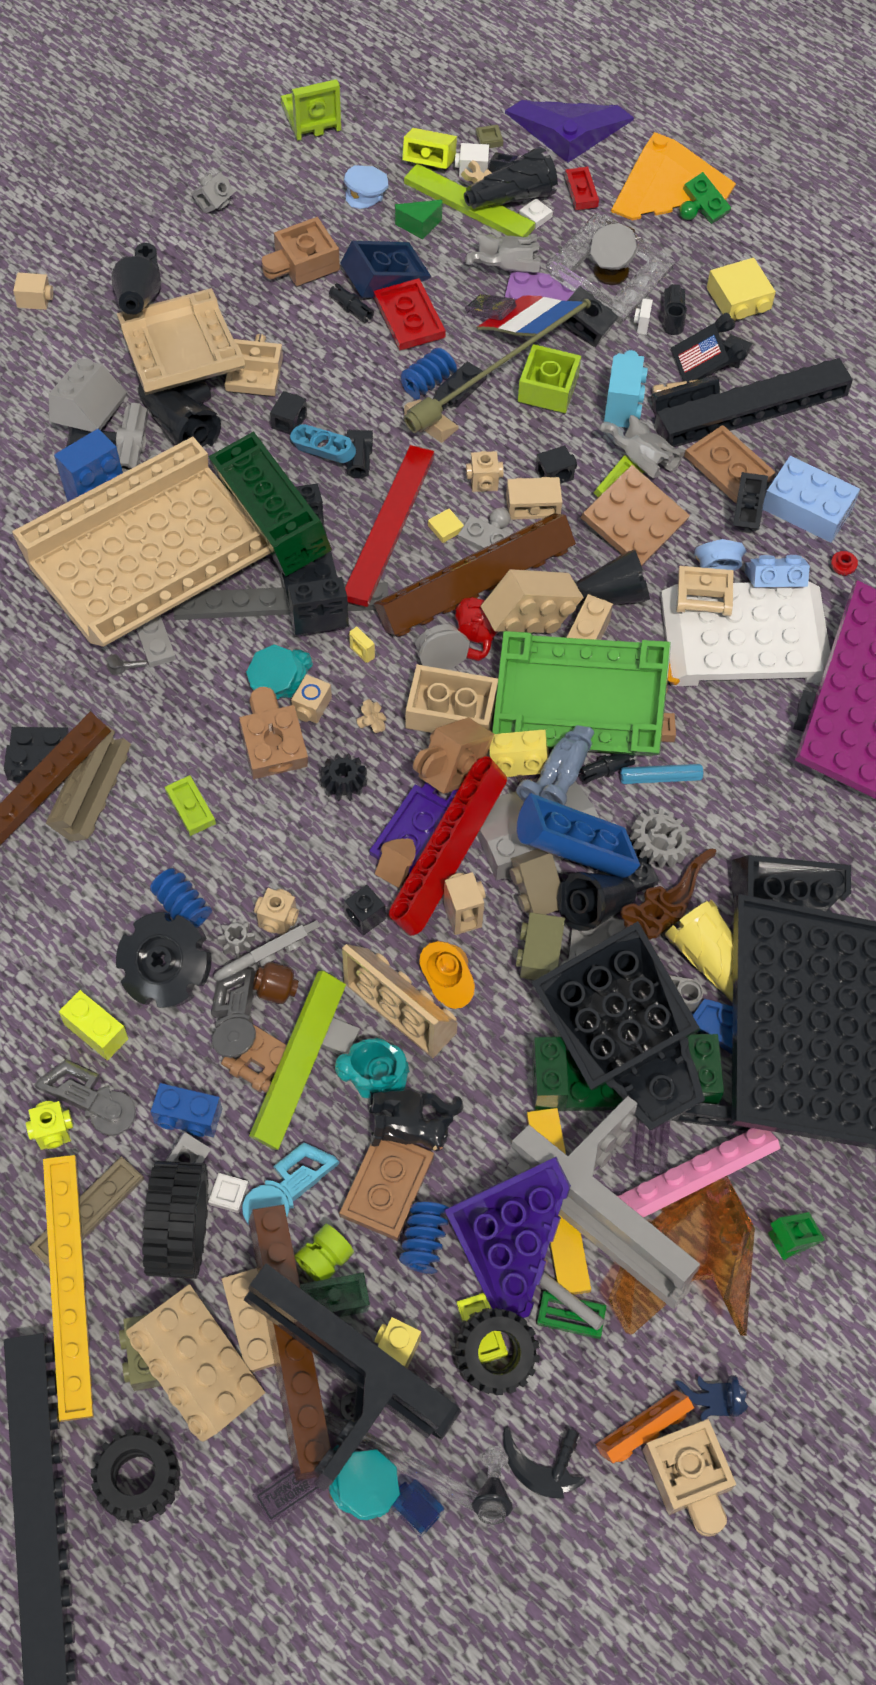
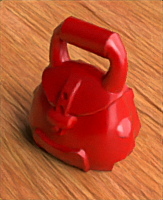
M471 597L462 599L458 604L455 619L458 622V630L469 641L483 643V651L469 648L466 657L480 661L488 655L493 638L501 631H494L481 608L485 600Z

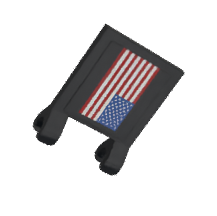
M729 313L722 314L715 323L671 347L683 381L689 383L691 380L703 379L732 362L742 361L747 358L746 349L743 348L741 343H735L728 351L725 349L720 333L735 328V322Z

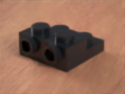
M12 727L10 745L6 747L4 772L7 780L20 783L69 733L68 727Z

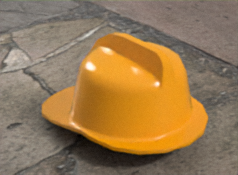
M441 941L432 942L424 947L420 954L422 972L438 1001L449 1008H463L470 1003L475 990L474 980L468 968L469 961L466 953L460 947Z

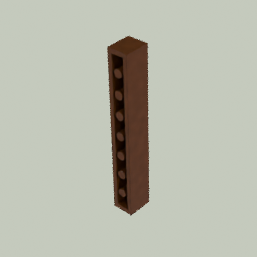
M553 513L374 602L385 632L396 636L405 635L411 631V627L433 621L434 615L440 612L448 613L455 610L456 604L460 603L462 599L478 598L480 592L486 589H495L510 569L526 570L530 567L536 568L544 565L546 559L551 556L558 557L566 554L568 548L576 544L567 517L564 514Z
M284 1204L253 1209L249 1218V1226L258 1273L267 1263L300 1288ZM266 1318L295 1480L299 1481L318 1477L319 1474L314 1469L331 1447L313 1353Z

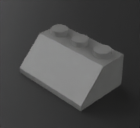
M78 359L49 393V422L90 432L98 428L101 430L124 401L127 392L103 364L95 363L90 359Z

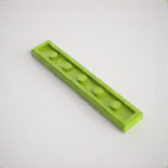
M416 164L404 177V184L436 200L442 199L444 204L507 236L528 237L535 229L534 221L502 205L486 206L477 209L468 206L464 200L466 187L419 164Z
M325 971L317 972L249 1137L274 1150H279L346 987L345 983Z

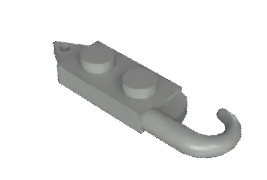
M316 920L304 927L301 925L227 964L213 975V979L215 981L223 980L258 962L263 967L267 962L277 959L275 953L283 949L289 953L303 945L301 940L308 933L320 927L318 921Z

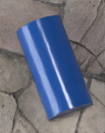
M532 793L524 801L517 820V836L521 843L621 878L630 876L640 866L625 827Z

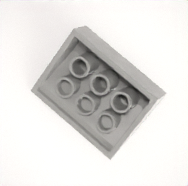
M575 781L567 791L565 806L599 818L595 807ZM516 791L498 797L477 834L496 881L511 876L510 869L513 866L510 858L537 849L521 843L518 839L517 820L524 801L518 796ZM552 854L554 862L564 859L562 857Z

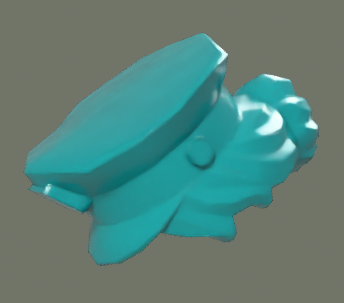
M273 644L255 652L246 674L250 687L253 690L259 687H268L274 691L277 699L292 698L308 670L312 668L313 663L310 654L303 650L294 649L291 651Z
M380 1038L365 1039L353 1044L349 1053L339 1055L335 1064V1071L338 1077L345 1082L351 1081L361 1097L368 1099L370 1092L401 1091L405 1089L408 1073L410 1072L403 1050Z
M339 1445L334 1447L333 1450L336 1451ZM377 1449L354 1451L334 1482L329 1486V1492L334 1503L343 1512L352 1514L360 1520H370L385 1515L400 1495L397 1466Z

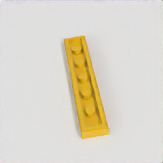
M558 1109L527 1112L528 1125L566 1154ZM561 1217L554 1241L550 1242L556 1282L573 1295L590 1293L591 1285L581 1233Z

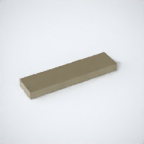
M122 1156L79 1197L82 1241L144 1180V1177ZM46 1230L29 1249L50 1269L48 1234Z

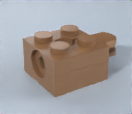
M318 217L274 232L275 252L262 257V270L266 278L275 279L289 274L296 286L340 270L339 248Z
M259 687L255 689L250 696L252 714L239 717L240 730L253 779L308 767V755L295 705L279 708L276 695L271 688Z
M469 717L435 728L430 736L429 748L418 753L413 763V769L419 773L418 777L443 794L460 788L472 765L479 758L487 756L494 733Z

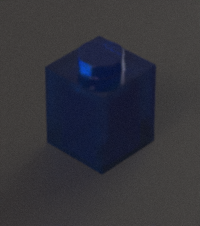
M414 1479L410 1485L405 1481L399 1486L400 1495L393 1503L392 1510L421 1539L444 1514L445 1508Z

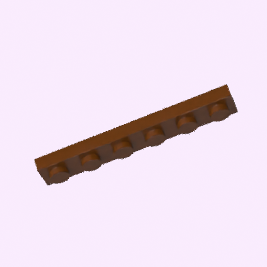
M91 711L0 803V845L111 732Z

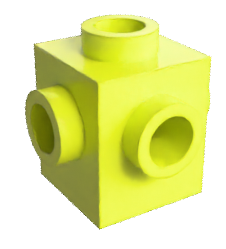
M45 1101L36 1105V1108L28 1110L31 1120L26 1122L28 1136L30 1140H36L41 1150L57 1148L63 1145V1143L71 1141L69 1129L74 1128L69 1110H63L59 1101Z

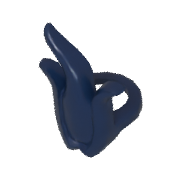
M737 1375L729 1376L727 1383L708 1384L698 1376L697 1384L700 1389L709 1392L701 1394L692 1392L683 1382L675 1381V1384L682 1393L688 1396L693 1404L709 1407L700 1415V1422L706 1420L709 1416L739 1417L748 1408L745 1402L747 1392L739 1385Z

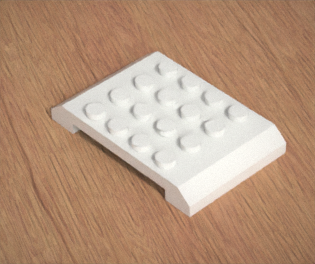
M809 581L808 587H754L752 583H733V609L731 616H722V613L694 610L676 612L678 584L661 591L660 598L665 641L671 642L670 664L672 675L680 680L677 685L671 684V686H698L699 680L805 678L806 683L821 682L831 652L819 586ZM687 595V599L723 602V598Z

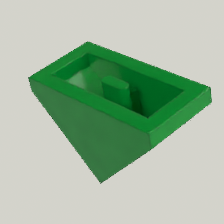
M442 199L395 204V225L423 240L442 221Z

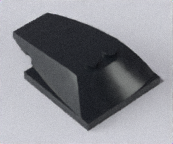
M638 921L532 982L592 1091L606 1083L610 1088H614L623 1100L629 1096L638 1103L634 1114L649 1130L658 1128L705 1101L697 1070L690 1054L687 1038L701 1029Z

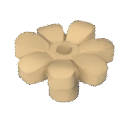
M370 699L364 701L361 707L364 715L357 718V724L360 728L371 726L375 733L385 730L384 721L387 720L385 715L380 712L381 706L377 701L374 703Z

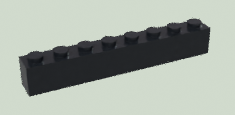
M840 358L823 361L820 364L803 367L786 374H779L776 377L763 381L759 380L746 386L732 388L729 391L711 394L702 399L688 401L671 408H664L661 411H657L654 428L659 436L663 437L675 448L701 440L722 425L729 431L848 396L853 379Z

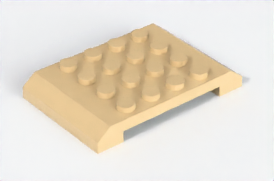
M212 288L147 305L140 313L135 315H129L125 312L117 313L126 345L145 395L245 368L243 354L238 344L234 342Z

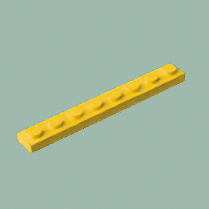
M75 1155L43 1159L58 1414L59 1421L64 1422L94 1417L78 1173Z

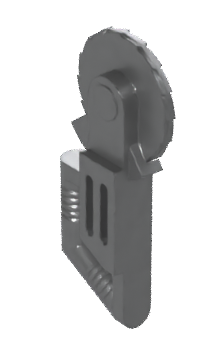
M246 968L216 982L211 1014L214 1017L223 1018L215 1023L217 1028L212 1036V1046L216 1053L222 1057H238L248 1052L256 1039V1029L250 1017L254 996L252 989L255 978L254 968ZM244 983V986L231 991L229 1005H225L227 990Z
M63 1061L53 1070L49 1071V1073L38 1079L35 1084V1088L85 1111L86 1119H90L94 1128L101 1134L109 1136L119 1135L128 1130L134 1123L136 1108L129 1096L122 1092H110L109 1086L97 1092L93 1091L100 1075L71 1061ZM66 1074L87 1082L85 1086H82L72 1080H68L57 1089L51 1086Z

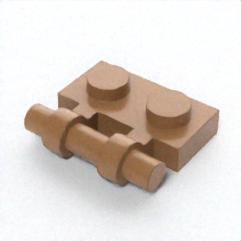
M253 1025L256 1029V1039L253 1046L237 1060L233 1057H224L221 1065L229 1069V1073L234 1077H242L250 1082L252 1088L256 1091L267 1093L271 1084L270 1080L276 1073L287 1045ZM252 1061L264 1070L258 1074L250 1069L248 1065Z

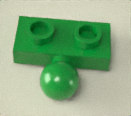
M704 172L684 184L683 190L692 200L683 202L679 208V214L684 220L694 219L698 214V210H700L705 218L713 224L730 213L731 206Z

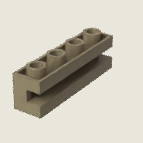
M108 725L106 726L111 732L68 775L45 823L72 842L86 840L94 832L95 822L105 808L106 798L110 790L115 786L118 772L128 757L127 753L131 743L124 738L113 739L115 731Z

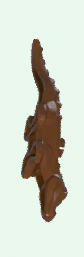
M708 849L696 857L688 866L679 884L668 891L662 886L648 888L644 893L645 901L639 906L636 904L624 906L621 910V917L624 919L625 928L638 921L648 939H656L672 924H676L683 918L687 905L693 896L699 871L707 861L716 855V849Z

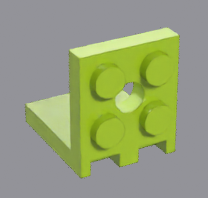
M337 79L292 89L291 94L280 96L281 105L297 141L302 140L301 134L313 132L314 136L324 135V129L331 127L341 131L340 85Z

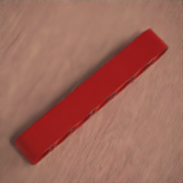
M481 757L472 765L389 910V917L409 936L420 933L426 926L444 894L445 880L456 873L506 785V774L491 757Z

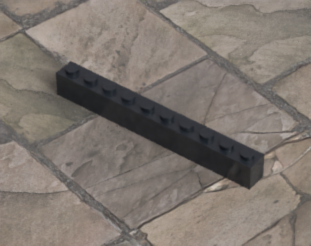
M44 1333L4 1339L23 1684L72 1685V1682L78 1680L76 1659H70L69 1644L75 1643V1628L73 1621H68L67 1607L72 1606L73 1598L71 1585H65L64 1570L70 1569V1556L68 1548H63L62 1534L67 1533L68 1527L66 1513H60V1499L65 1498V1485L63 1477H58L57 1464L63 1462L61 1443H56L55 1430L60 1429L58 1408L53 1409L52 1397L57 1395L56 1375H51L50 1363L55 1362L54 1343L49 1342Z

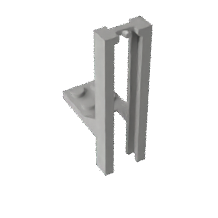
M627 1096L569 1156L528 1125L512 1141L511 1147L520 1155L514 1162L511 1161L508 1164L507 1172L515 1176L557 1157L571 1185L568 1197L563 1199L559 1215L674 1310L690 1292L692 1278L698 1271L700 1263L593 1177L594 1169L597 1166L604 1167L611 1159L612 1151L617 1146L622 1148L631 1138L630 1128L637 1119L634 1113L638 1103Z

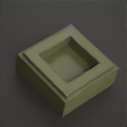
M498 125L476 128L475 134L479 144H487L489 148L503 146V138Z

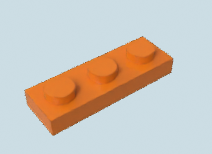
M674 1390L595 1445L602 1457L612 1464L622 1462L632 1455L633 1450L641 1444L657 1439L660 1431L669 1425H675L683 1421L687 1416L686 1413L694 1409V1406L688 1396Z

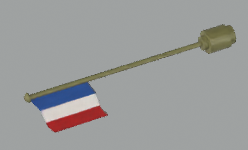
M521 296L477 326L478 330H495L518 336L533 337L442 400L438 401L435 398L426 397L411 407L403 417L409 430L413 433L423 432L442 418V405L583 308H589L591 306L590 300L583 299V302L562 301L542 296Z

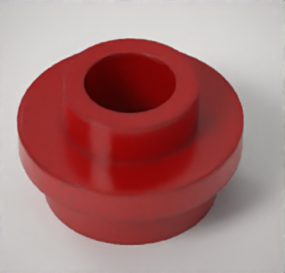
M840 551L833 555L831 566L835 573L847 576L855 572L858 560L852 553Z

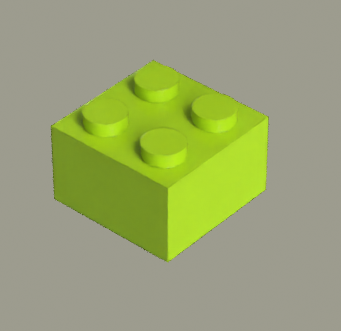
M533 344L519 381L518 402L566 413L579 378L581 356Z

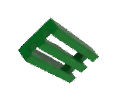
M543 1292L537 1325L601 1339L603 1325L600 1329L595 1330L594 1328L545 1318L546 1314L587 1323L574 1312L547 1307L548 1301L564 1304L551 1293ZM580 1300L591 1310L598 1312L601 1318H605L607 1305Z

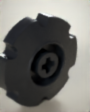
M166 912L151 913L136 920L133 923L135 932L133 935L124 934L122 936L116 953V968L125 971V977L121 980L123 988L134 1000L144 1005H149L153 999L156 1000L158 1008H173L187 1003L194 998L193 987L195 985L204 986L211 970V952L202 949V944L207 939L204 932L187 917L177 915L172 921L170 914Z

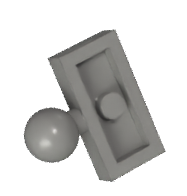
M504 508L494 509L490 514L491 524L470 515L458 534V540L481 550L511 535L502 530L510 523L511 517L509 512Z

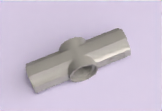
M131 403V405L125 408L122 428L117 430L116 447L123 473L139 465L140 454L145 451V428L148 410L140 403Z

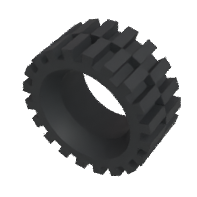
M155 1161L154 1167L151 1170V1178H149L148 1193H146L145 1201L146 1211H144L143 1219L145 1222L142 1238H144L142 1255H144L143 1267H145L144 1273L146 1276L197 1279L202 1264V1253H204L206 1219L208 1217L207 1204L209 1194H207L209 1182L207 1180L208 1169L205 1163Z

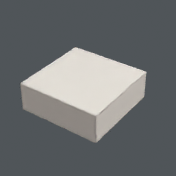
M218 1173L208 1201L209 1205L239 1213L249 1182Z

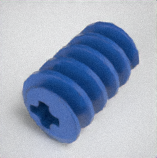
M436 347L431 350V353H427L423 358L417 360L416 363L410 365L409 369L403 370L401 382L405 391L411 397L418 400L420 399V394H427L428 389H434L435 384H441L443 379H447L450 374L455 373L457 366L447 351Z
M174 868L163 871L153 880L150 885V891L157 896V900L163 904L164 909L170 913L173 920L177 915L192 920L198 926L202 925L212 914L213 910L211 907H204L206 901L203 898H198L199 892L196 889L191 890L193 885L190 881H185L186 876L184 873L175 874L176 870Z
M417 1202L412 1204L410 1211L413 1215L407 1220L410 1228L405 1230V1237L408 1240L402 1243V1249L405 1252L399 1256V1261L404 1266L425 1274L438 1272L437 1269L430 1266V1263L440 1262L441 1259L433 1254V1250L443 1249V1245L436 1242L435 1239L446 1236V1233L438 1229V1226L448 1225L449 1221L441 1217V1214H446L445 1210L449 1208L448 1206L435 1202Z

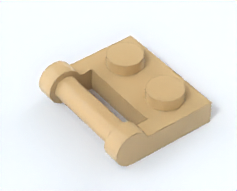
M679 566L676 612L694 610L722 613V616H731L733 609L734 570ZM687 595L723 598V602L687 599Z

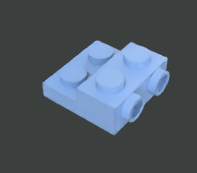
M761 555L757 559H751V562H745V574L754 587H808L810 565L802 556L787 555L786 558L775 559L771 555Z

